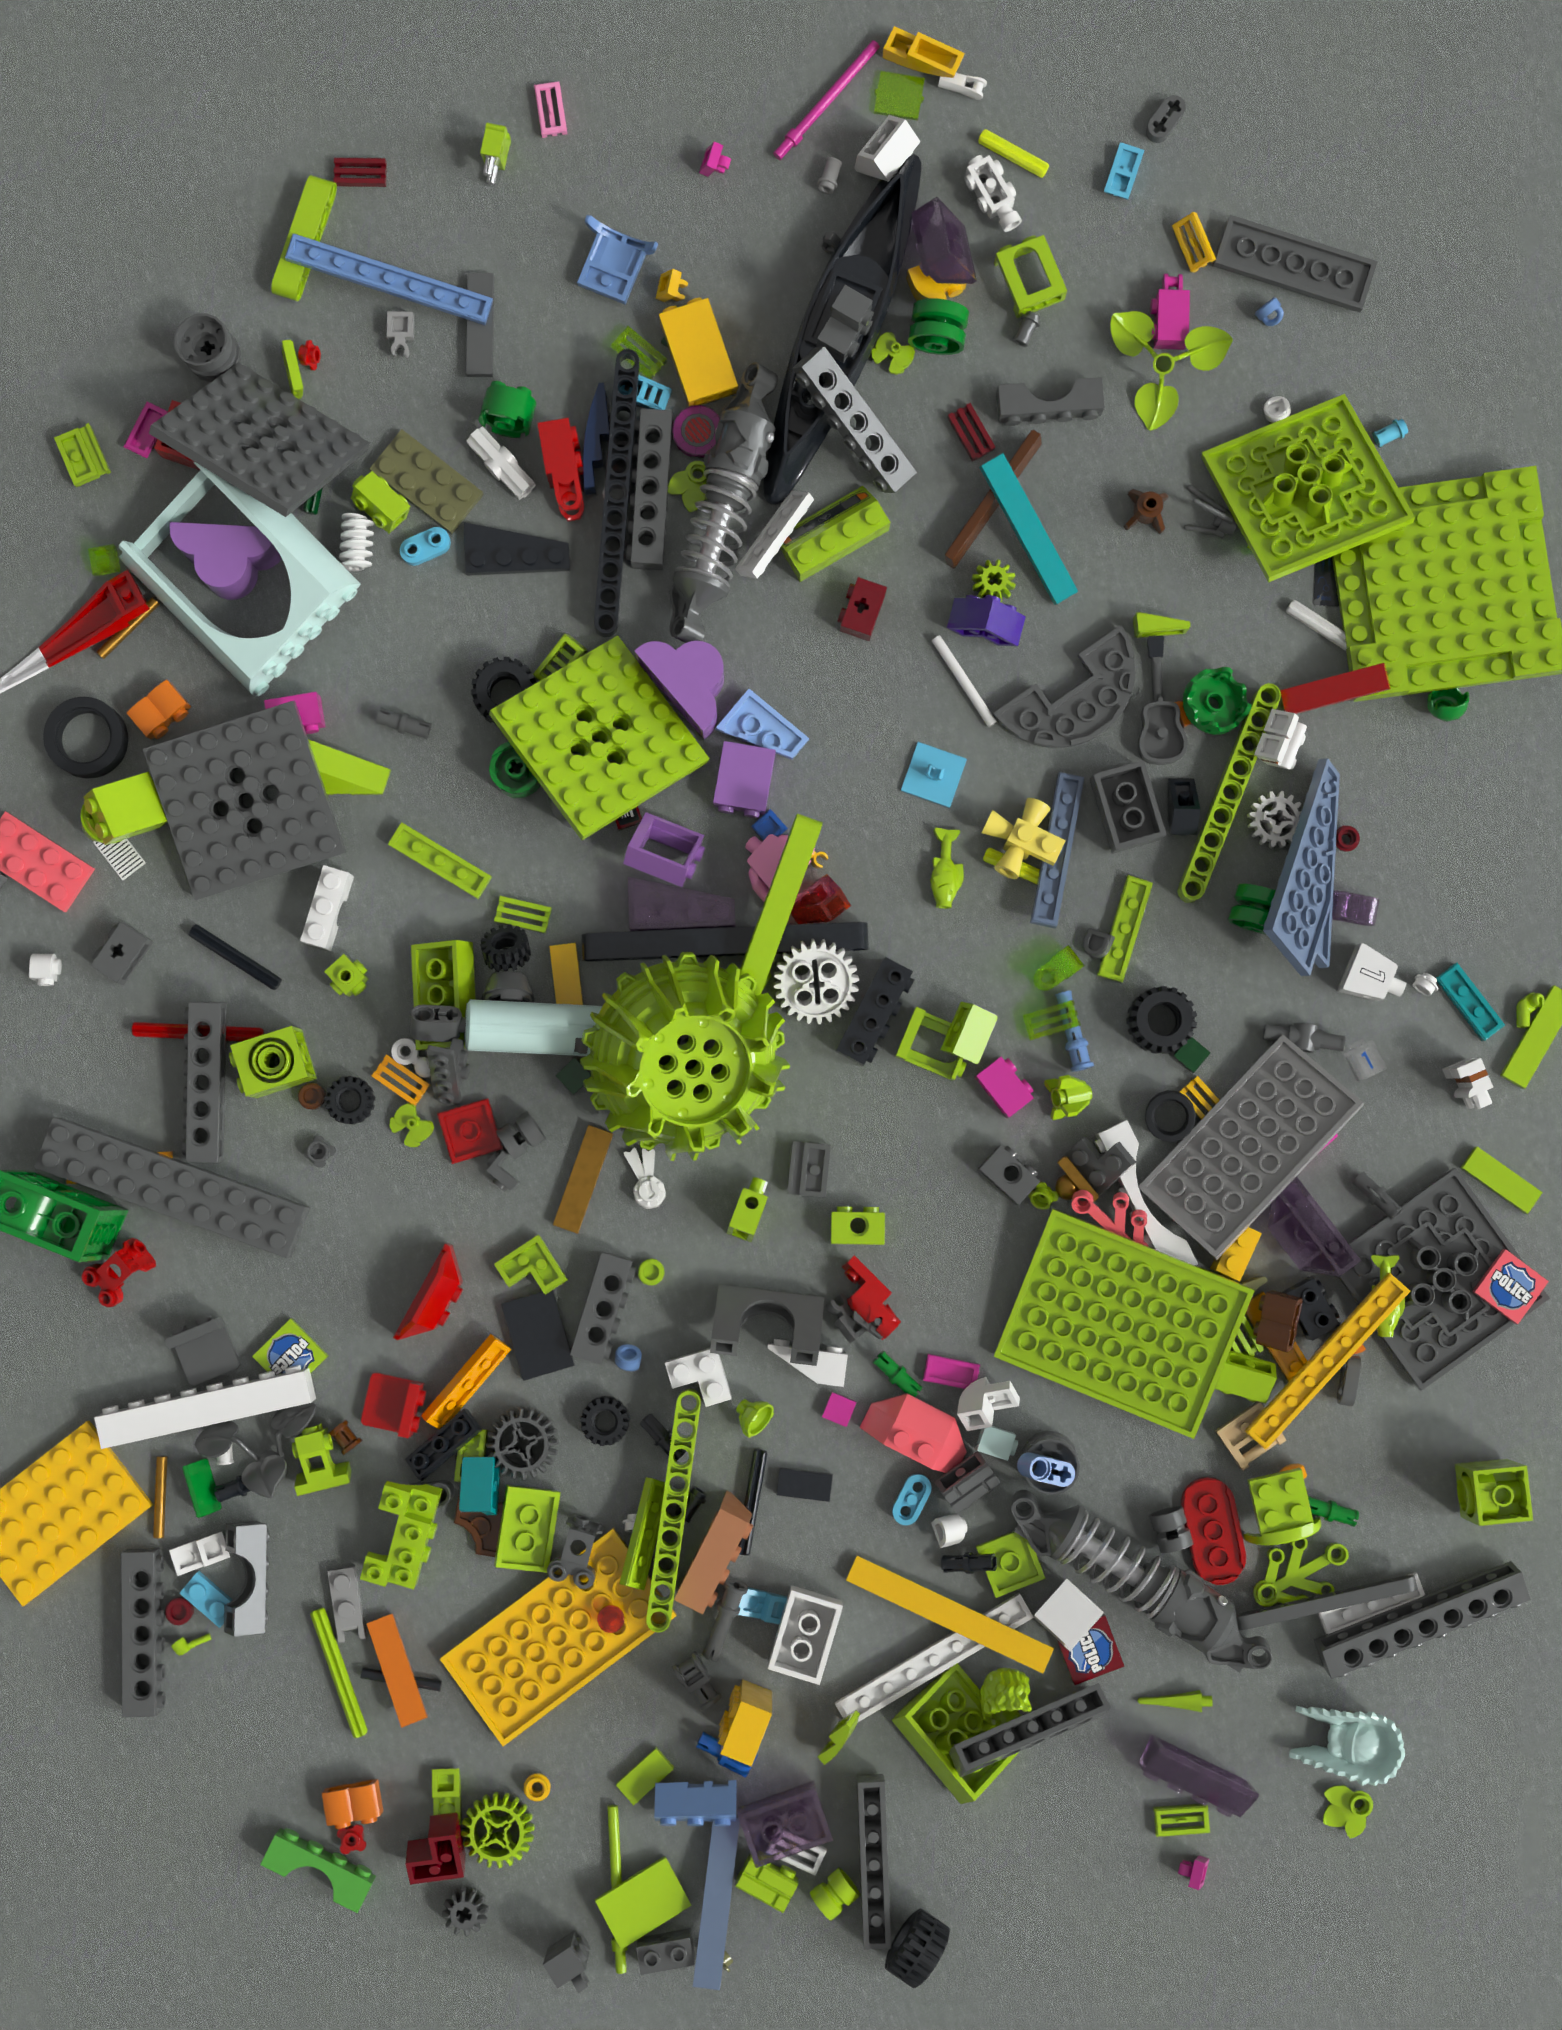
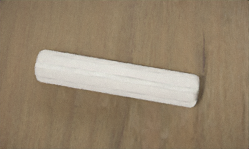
M1293 600L1290 602L1286 609L1287 614L1346 651L1345 632L1298 601Z

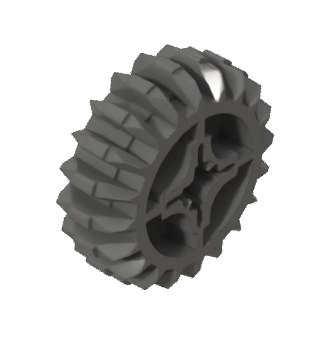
M520 1407L518 1416H516L513 1409L508 1410L510 1419L501 1414L499 1419L503 1424L493 1422L492 1427L497 1430V1433L488 1432L487 1435L489 1438L495 1439V1442H488L486 1444L487 1448H495V1451L489 1453L488 1457H498L499 1460L495 1463V1468L501 1463L505 1466L501 1474L505 1475L509 1469L513 1470L511 1479H515L518 1472H521V1479L526 1480L527 1471L530 1472L532 1478H536V1468L542 1473L546 1472L547 1469L543 1462L552 1465L554 1460L548 1455L558 1454V1450L551 1448V1445L559 1444V1439H551L550 1437L557 1433V1429L554 1428L548 1431L547 1427L552 1423V1420L548 1419L545 1423H542L540 1420L545 1414L540 1412L537 1418L533 1417L535 1413L534 1408H530L528 1415H525L524 1407ZM520 1422H527L536 1426L540 1433L528 1434L523 1429V1426L520 1425ZM509 1425H512L513 1442L502 1447L503 1433ZM520 1437L527 1438L528 1441L534 1439L526 1446V1450H522V1447L518 1448V1446L513 1447L520 1440ZM544 1440L543 1454L540 1459L534 1462L532 1446ZM518 1453L526 1465L512 1462L505 1454Z

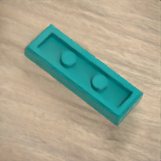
M1454 963L1436 977L1439 986L1481 1041L1487 1040L1505 1026L1504 1022L1458 963Z

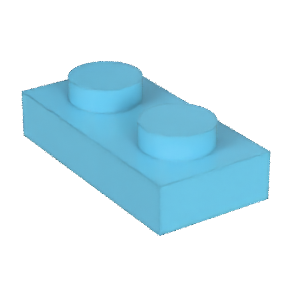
M198 1571L181 1590L180 1594L216 1626L221 1628L224 1625V1605L233 1599Z

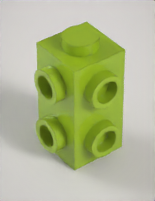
M371 471L365 477L361 475L354 481L352 485L354 489L350 499L353 500L354 505L359 510L365 511L372 518L377 527L384 529L390 534L407 518L411 506L402 495L397 494L389 487L384 478L377 476Z

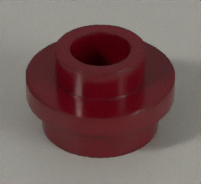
M1347 825L1338 828L1336 848L1343 852L1354 850L1360 842L1358 831L1354 827ZM1342 835L1349 836L1350 842L1348 844L1342 841Z

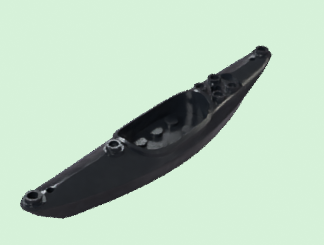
M913 153L905 160L896 175L889 182L881 179L831 256L808 304L783 381L774 420V427L776 428L774 440L767 455L768 471L764 477L763 495L770 504L776 505L781 503L790 494L831 429L827 422L828 416L822 409L816 407L815 404H805L811 400L812 395L807 388H803L795 378L796 373L792 368L812 349L817 347V338L831 317V307L844 285L873 300L871 310L874 312L871 319L873 323L866 335L861 334L857 341L859 347L852 358L848 356L844 363L833 358L853 386H855L883 325L903 263L920 187L921 160ZM820 374L819 384L823 387L825 378ZM836 395L834 400L837 408H839L841 404V400L838 395Z

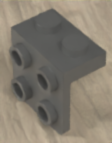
M211 1315L196 1321V1327L189 1330L186 1326L171 1331L172 1337L165 1339L168 1350L176 1349L187 1380L192 1386L237 1369L240 1365L222 1317L212 1319Z

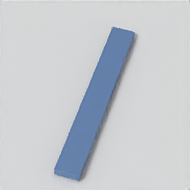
M292 234L285 256L288 262L486 325L493 303V298L297 234Z

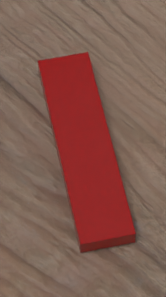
M1380 663L1283 689L1280 692L1284 710L1298 714L1390 690L1391 688L1385 663Z

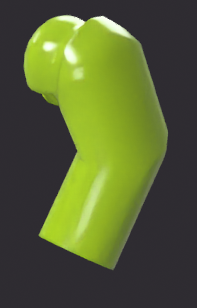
M1529 993L1517 1003V1028L1530 1027V1013L1543 1006L1545 1002L1544 996L1541 993Z

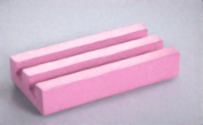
M560 82L534 85L542 138H546L547 135L551 134L552 137L557 136L558 133L567 135ZM550 89H555L561 126H556ZM543 90L546 92L551 125L549 128L545 126L540 93Z

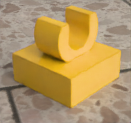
M671 269L662 273L655 299L662 302L671 299L675 301L685 299V296L678 292V287L685 288L688 286L687 281L680 279L682 272Z

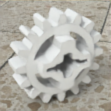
M1271 791L1267 794V799L1263 795L1258 798L1260 804L1253 803L1251 805L1255 812L1247 815L1248 818L1253 819V822L1247 826L1248 828L1255 829V832L1252 834L1253 838L1258 835L1261 837L1260 845L1266 841L1269 842V848L1271 849L1275 847L1276 843H1278L1280 848L1285 847L1286 841L1291 845L1292 837L1299 821V815L1302 812H1299L1297 809L1301 805L1300 802L1292 803L1293 795L1286 799L1284 798V791H1280L1277 797ZM1273 803L1270 812H1262L1266 805ZM1286 807L1289 809L1292 815H1290L1287 812V810L1285 809ZM1275 815H1277L1278 820H1281V823L1275 825L1276 821L1271 819ZM1261 824H1263L1264 827L1267 829V833L1264 831ZM1282 828H1291L1288 834L1280 836Z

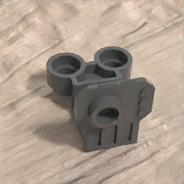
M576 1514L574 1517H568L566 1524L570 1528L562 1557L551 1560L547 1568L550 1579L559 1582L566 1579L568 1574L573 1575V1581L577 1587L581 1589L591 1587L595 1581L596 1573L588 1565L595 1536L596 1534L603 1533L604 1526L589 1521L590 1519L583 1515ZM574 1540H581L585 1543L586 1551L583 1554L576 1555L571 1551L570 1545ZM559 1567L563 1573L556 1575L553 1569ZM586 1575L589 1580L581 1582L579 1576Z

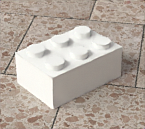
M791 1585L768 1660V1669L820 1685L843 1608L842 1600Z

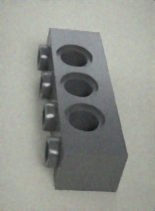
M601 1252L570 1353L571 1356L600 1365L603 1359H609L613 1344H609L611 1333H617L621 1319L616 1318L619 1307L624 1309L629 1294L624 1292L627 1282L632 1283L636 1268L632 1267L633 1260ZM614 1275L619 1279L620 1285L617 1290H609L606 1287L605 1280L608 1276ZM607 1301L611 1304L612 1311L610 1315L603 1316L598 1312L597 1306L599 1302ZM592 1327H600L603 1330L604 1337L601 1341L591 1339L589 1333Z

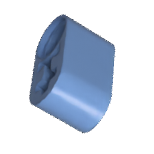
M1027 1452L1020 1456L1017 1463V1468L1021 1475L1036 1481L1066 1487L1075 1478L1073 1466L1056 1458ZM1037 1462L1036 1469L1032 1472V1466ZM1055 1469L1059 1470L1058 1474H1052L1051 1470Z

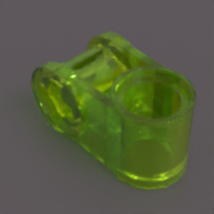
M1068 945L1035 972L1033 982L1039 990L1048 991L1063 980H1067L1085 965ZM1050 973L1052 978L1044 983L1042 981L1044 974Z

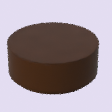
M308 1083L299 1090L298 1100L304 1108L315 1110L325 1103L326 1093L322 1086Z

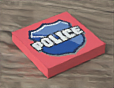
M1503 1249L1472 1292L1514 1324H1519L1549 1281L1509 1251Z

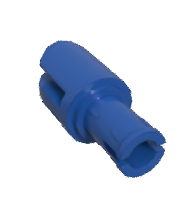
M703 1731L696 1748L717 1757L719 1765L746 1778L752 1767L721 1755V1745L717 1744L718 1739Z

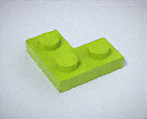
M540 1235L535 1236L494 1264L508 1287H511L531 1273L543 1293L547 1294L568 1280Z

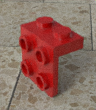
M377 1372L373 1373L370 1377L361 1423L365 1426L397 1432L399 1437H411L413 1432L417 1433L420 1423V1417L417 1414L419 1406H423L426 1397V1390H423L424 1383Z

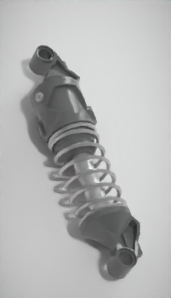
M753 362L747 367L742 375L736 396L722 409L718 426L715 430L716 444L705 453L704 465L706 467L704 476L707 478V482L705 485L700 486V490L706 494L705 498L708 502L697 501L695 506L699 510L709 513L710 518L709 520L700 517L690 519L694 526L706 530L704 536L698 534H687L685 536L689 542L701 546L700 552L691 550L681 551L682 557L696 562L695 568L677 567L673 577V585L669 591L673 608L669 626L670 635L684 643L703 640L705 628L701 624L699 614L713 602L723 599L728 595L730 585L727 581L732 579L733 574L727 566L737 563L738 559L732 550L742 546V541L737 534L747 529V525L742 518L750 515L752 512L747 501L756 497V491H758L761 478H764L768 471L766 451L771 447L776 428L768 418L761 399L774 391L778 383V375L757 362ZM745 507L747 508L745 513H736L743 510ZM731 518L739 521L742 524V528L729 529L728 526ZM726 534L735 538L737 544L723 545ZM724 550L731 555L732 561L719 562L721 551ZM717 566L728 574L726 578L715 574Z
M1020 1490L1013 1495L1012 1514L1018 1523L1014 1528V1532L1027 1539L1031 1548L1038 1556H1049L1054 1560L1060 1561L1061 1564L1069 1563L1075 1559L1074 1569L1077 1574L1086 1572L1090 1568L1089 1578L1092 1583L1100 1582L1105 1578L1104 1587L1107 1593L1114 1592L1120 1588L1119 1593L1122 1602L1135 1600V1609L1138 1612L1146 1610V1615L1148 1619L1150 1618L1155 1623V1628L1169 1637L1175 1635L1203 1652L1211 1664L1228 1665L1239 1673L1243 1667L1264 1669L1270 1665L1272 1654L1268 1641L1261 1636L1242 1638L1238 1630L1234 1602L1204 1584L1201 1576L1189 1569L1183 1571L1175 1567V1565L1169 1568L1167 1566L1162 1567L1159 1565L1161 1561L1160 1556H1155L1150 1563L1140 1566L1139 1563L1145 1554V1547H1140L1132 1560L1124 1556L1130 1544V1538L1125 1537L1117 1550H1114L1108 1546L1115 1534L1114 1527L1107 1531L1102 1541L1098 1540L1093 1535L1100 1524L1099 1518L1093 1520L1087 1532L1084 1531L1089 1515L1088 1511L1079 1505L1062 1511L1042 1513L1034 1494L1030 1491ZM1021 1501H1026L1031 1507L1022 1510L1017 1507V1504ZM1072 1549L1075 1550L1068 1558L1064 1559ZM1081 1555L1090 1559L1084 1567L1079 1569ZM1098 1564L1106 1570L1095 1579L1094 1572ZM1111 1574H1114L1121 1580L1110 1588ZM1128 1583L1131 1585V1594L1125 1598L1124 1591ZM1256 1649H1263L1265 1651L1261 1656L1252 1654Z

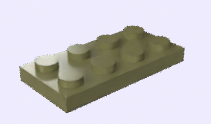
M403 429L399 431L369 468L377 476L384 478L392 489L450 534H453L484 495L483 491Z

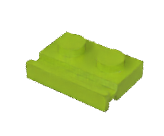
M89 423L80 429L76 428L54 437L72 482L76 487L98 479L101 475L111 473L93 428Z

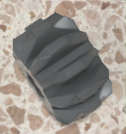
M465 1886L461 1888L460 1894L454 1890L450 1894L451 1899H446L444 1902V1906L447 1909L443 1910L442 1917L449 1918L445 1924L446 1928L453 1925L456 1926L454 1929L455 1935L460 1932V1929H463L465 1936H469L471 1929L478 1932L481 1928L480 1924H485L487 1921V1917L484 1914L488 1912L489 1906L482 1904L485 1901L484 1895L476 1897V1888H473L470 1894L467 1893ZM464 1907L470 1909L467 1915L461 1913Z

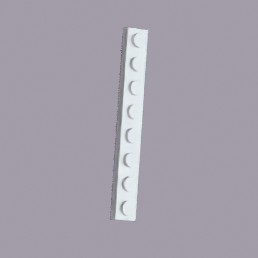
M1020 1593L983 1614L1012 1629H1016L1034 1618ZM953 1631L837 1700L835 1705L843 1719L857 1710L860 1713L858 1722L985 1646Z

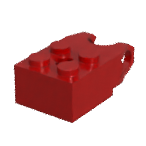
M569 418L539 422L537 424L546 476L550 489L554 488L560 513L568 522L581 520L585 506L580 475H584L580 451H575L580 449L576 426H570ZM569 501H575L572 505H565ZM579 508L578 513L575 515L566 513V511L578 510Z

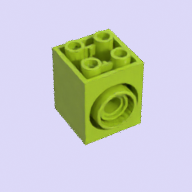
M289 1026L230 1045L232 1052L229 1053V1058L233 1068L237 1067L240 1076L237 1078L238 1088L241 1093H245L246 1097L260 1098L317 1079L304 1034L300 1028ZM279 1056L280 1063L277 1067H274V1059Z
M1510 1459L1455 1464L1457 1496L1461 1518L1478 1526L1533 1521L1526 1465Z

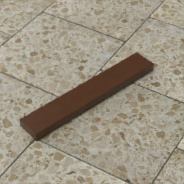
M1034 429L1030 431L1009 462L1017 479L1042 445L1041 434ZM991 489L945 553L946 563L953 569L956 568L999 506Z

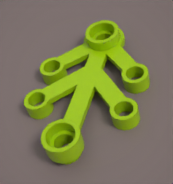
M1306 1538L1303 1539L1301 1547H1296L1295 1541L1290 1542L1292 1551L1284 1577L1277 1581L1279 1564L1284 1561L1285 1554L1278 1547L1270 1548L1267 1552L1269 1564L1265 1579L1255 1584L1253 1588L1254 1599L1258 1604L1269 1607L1277 1602L1286 1603L1308 1598L1304 1594L1293 1596L1281 1592L1290 1586L1322 1595V1587L1328 1585L1330 1587L1329 1593L1335 1592L1333 1585L1327 1581L1319 1583L1305 1578L1330 1563L1337 1566L1346 1563L1349 1557L1347 1548L1337 1542L1331 1543L1326 1547L1324 1554L1299 1567L1303 1551L1308 1546V1541ZM1335 1548L1339 1549V1556L1333 1558L1331 1556L1332 1550ZM1275 1551L1280 1552L1278 1560L1272 1559V1553ZM1264 1588L1270 1589V1595L1268 1597L1262 1596V1590Z

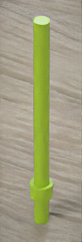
M618 1805L607 1806L611 1889L622 1882ZM612 1938L611 1943L612 1951L615 1952L616 1973H626V1951L628 1946L621 1950L615 1938Z

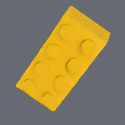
M742 1679L740 1686L734 1685L729 1698V1710H725L722 1715L717 1744L721 1745V1755L752 1767L772 1716V1691Z

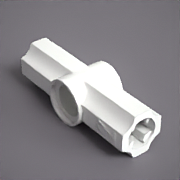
M483 426L476 429L467 440L469 447L484 461L486 468L498 481L501 480L519 500L525 498L536 486L533 480L521 469L511 452L505 446L501 447Z

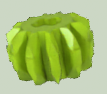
M997 559L994 566H992L990 560L985 561V567L977 566L976 571L978 574L972 575V580L976 582L972 586V590L980 591L977 597L983 598L986 595H992L1000 598L1001 603L1002 596L1007 599L1010 598L1011 593L1009 590H1014L1016 584L1011 581L1015 578V573H1007L1010 568L1009 564L1001 568L999 567L1001 561ZM995 578L998 579L997 584H989V580H994Z

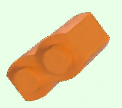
M165 680L156 686L146 697L132 706L127 714L143 734L152 740L163 737L168 732L167 727L174 721L180 722L186 718L191 705L170 681Z
M378 1779L325 1788L322 1792L327 1826L334 1825L335 1829L346 1828L351 1825L352 1821H361V1824L373 1823L383 1813Z

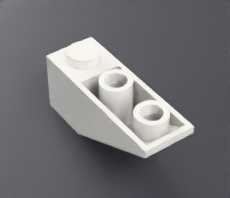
M774 1339V1343H768L769 1350L817 1384L844 1387L848 1354L842 1353L843 1348L827 1346L826 1350L819 1349L817 1366L790 1363L792 1346H790L789 1340Z

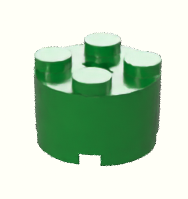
M492 381L485 392L478 419L479 423L483 427L486 424L492 427L491 432L504 437L520 438L521 433H525V437L528 436L537 405L536 400L531 396L532 391L523 386L514 388L506 386L500 381Z
M510 742L500 745L494 751L489 765V772L493 782L502 793L511 798H523L532 795L539 789L540 783ZM518 765L521 768V773L516 774L513 766Z

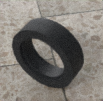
M75 697L64 701L51 712L45 723L43 740L48 756L58 767L73 776L90 779L110 773L121 763L128 747V731L122 717L103 701L92 697ZM91 713L99 715L106 721L110 730V742L106 751L99 758L90 762L72 760L66 754L62 744V735L66 725L73 718L81 714Z

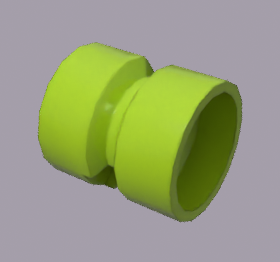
M840 1867L827 1876L828 1884L822 1882L810 1891L814 1903L830 1921L843 1910L842 1904L850 1906L861 1896L854 1882Z

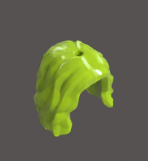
M998 1668L986 1675L983 1686L980 1689L983 1721L997 1727L1020 1717L1021 1715L1018 1710L1031 1712L1032 1706L1028 1699L1030 1693L1029 1677L1025 1675V1672L1014 1668Z

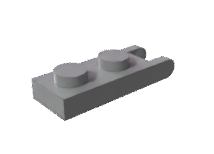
M356 1565L328 1570L338 1642H345L344 1631L358 1629L360 1639H365L366 1629Z

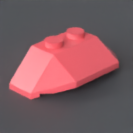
M908 1393L871 1403L860 1425L862 1430L883 1445L933 1470L947 1473L960 1464L967 1453L955 1417Z

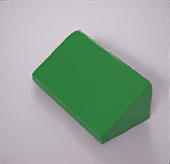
M205 1458L183 1466V1473L196 1517L201 1518L222 1509L221 1502H218L215 1496L216 1491L214 1487L216 1484L209 1460Z

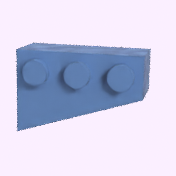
M728 1780V1784H713V1781H704V1784H689V1782L655 1783L654 1818L655 1821H660L662 1826H675L676 1821H687L688 1826H703L704 1821H714V1826H731V1822H736V1780Z

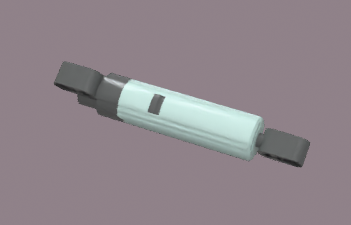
M470 999L466 1006L465 1017H462L461 1011L456 1007L417 1005L410 1012L409 1033L415 1040L452 1042L453 1038L458 1039L460 1034L464 1033L467 1051L587 1056L590 1054V1048L581 1041L583 1031L593 1028V1025L595 1026L596 1023L592 1020L590 1014L591 1012L599 1014L602 1006ZM680 1036L677 1044H685L689 1036ZM662 1056L659 1060V1064H667L670 1061L671 1056ZM689 1060L685 1065V1069L694 1068L697 1060Z

